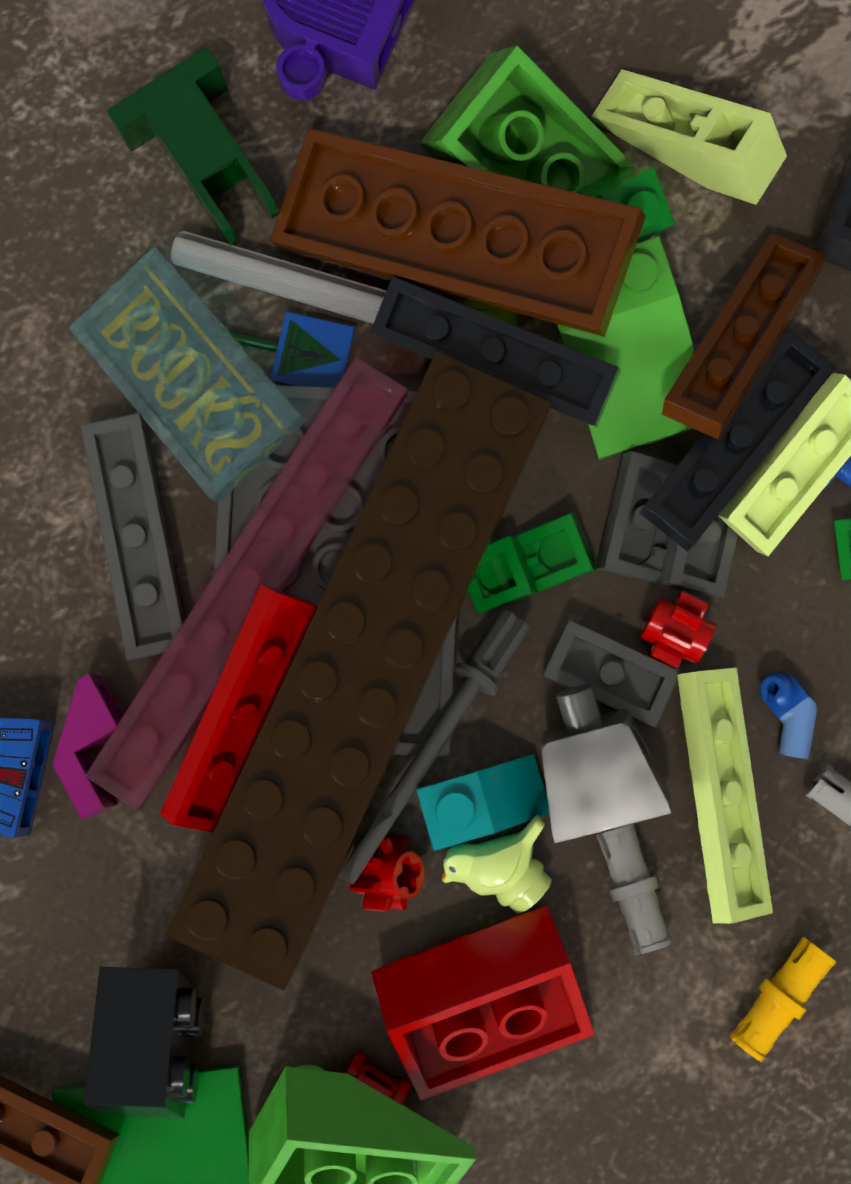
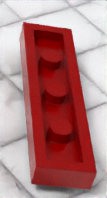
M263 584L260 585L160 812V815L170 824L214 832L318 606L314 603Z

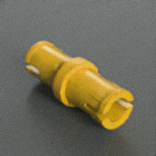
M803 936L792 951L791 956L782 968L778 970L772 980L764 979L759 986L762 993L744 1019L730 1033L729 1037L749 1055L763 1062L776 1040L794 1018L800 1020L807 1011L803 1005L837 961Z

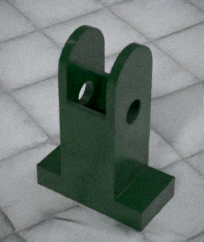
M205 47L106 111L131 152L153 138H157L224 240L231 246L238 240L224 215L214 202L215 198L244 180L271 219L279 215V210L268 189L209 103L227 92L228 88L219 63L209 48Z

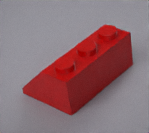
M547 905L528 913L514 915L504 922L472 934L458 936L448 943L413 956L402 957L392 964L371 971L387 1033L420 1100L595 1035L571 963Z

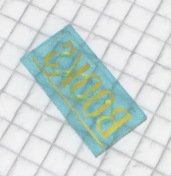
M154 246L69 327L71 332L206 495L217 503L307 421L170 261Z

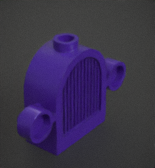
M263 0L270 30L276 41L284 49L278 58L276 66L280 86L283 91L291 98L297 100L311 99L318 95L325 85V70L376 90L415 0Z

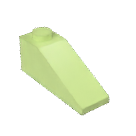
M621 69L591 116L594 123L703 187L757 205L787 157L771 113Z

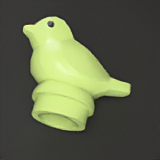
M537 814L520 832L490 839L479 844L460 843L453 845L446 851L443 858L444 873L442 881L444 883L452 881L465 883L473 892L481 896L496 895L498 902L502 906H509L516 914L527 911L541 899L552 881L544 872L543 863L538 859L532 858L534 841L544 828L546 821Z

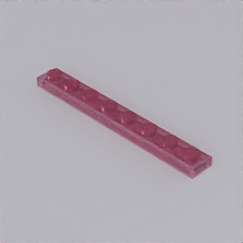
M355 357L86 773V778L134 809L142 810L203 716L260 585L263 584L283 591L409 395L406 387Z

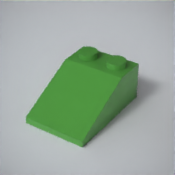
M518 46L491 52L418 143L434 159L575 192L623 166L635 167Z
M658 236L636 244L605 337L554 323L562 345L621 369L598 426L595 427L587 423L599 460L693 430L689 426L662 415L665 397L695 350L680 296L660 237Z
M315 1065L285 1066L249 1130V1184H458L476 1160L475 1147L353 1076L347 1073L324 1071V1069Z

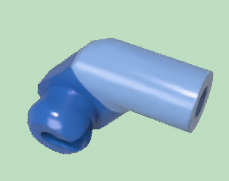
M786 672L770 673L761 680L759 694L764 703L783 723L778 754L809 760L817 705L794 676Z

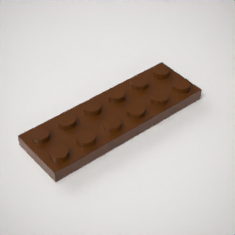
M308 128L270 241L285 250L387 278H392L393 276L413 285L605 337L646 216L641 208Z

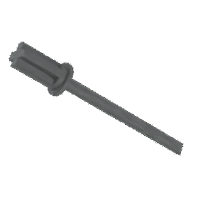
M503 609L470 659H467L465 664L457 663L454 670L464 680L463 684L339 872L340 878L350 884H354L478 693L481 691L491 696L497 694L499 690L496 685L498 677L531 628L526 621L518 619L513 612Z

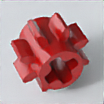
M684 591L681 594L678 593L674 603L660 596L640 635V638L654 644L648 657L674 669L679 667L682 659L696 665L706 651L716 629V623L703 617L709 603Z
M386 835L354 884L349 883L350 891L365 895L362 907L364 910L388 912L389 909L405 911L407 909L406 899H412L420 892L424 882V865L418 854L407 851L409 838Z

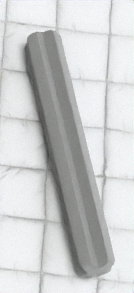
M187 231L179 232L172 244L171 261L177 266L374 324L386 294V290L238 246H230L227 243Z

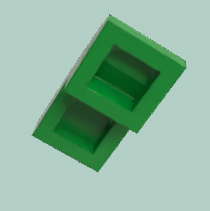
M570 513L520 535L508 536L489 544L468 590L477 614L494 610L598 570L577 514Z

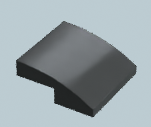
M634 451L623 453L597 561L598 570L677 590L715 598H724L738 534L717 516L688 552L639 513L678 465Z

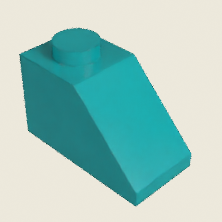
M534 754L416 789L434 851L500 832L530 821L537 814L540 816L549 814L548 799Z

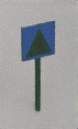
M285 312L280 339L276 341L197 323L209 338L275 352L276 357L271 374V382L289 386L342 388L355 327ZM163 315L158 325L164 328L168 325H177L183 328L186 333L202 336L190 321Z

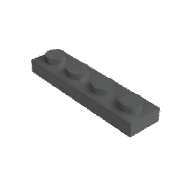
M140 413L80 425L126 660L135 662L190 650L144 418Z

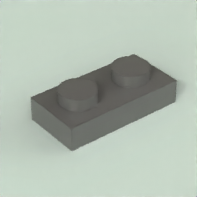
M568 620L542 677L566 688L592 684L598 703L613 710L628 709L634 720L651 728H656L678 680L677 674L681 672Z

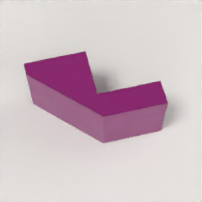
M87 674L77 680L52 764L81 820L95 818L117 806L89 752L131 729L103 676Z

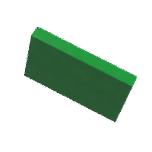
M240 1063L200 1068L195 1103H186L184 1119L109 1116L84 1105L86 1083L61 1086L52 1091L54 1102L120 1134L101 1184H249V1134Z

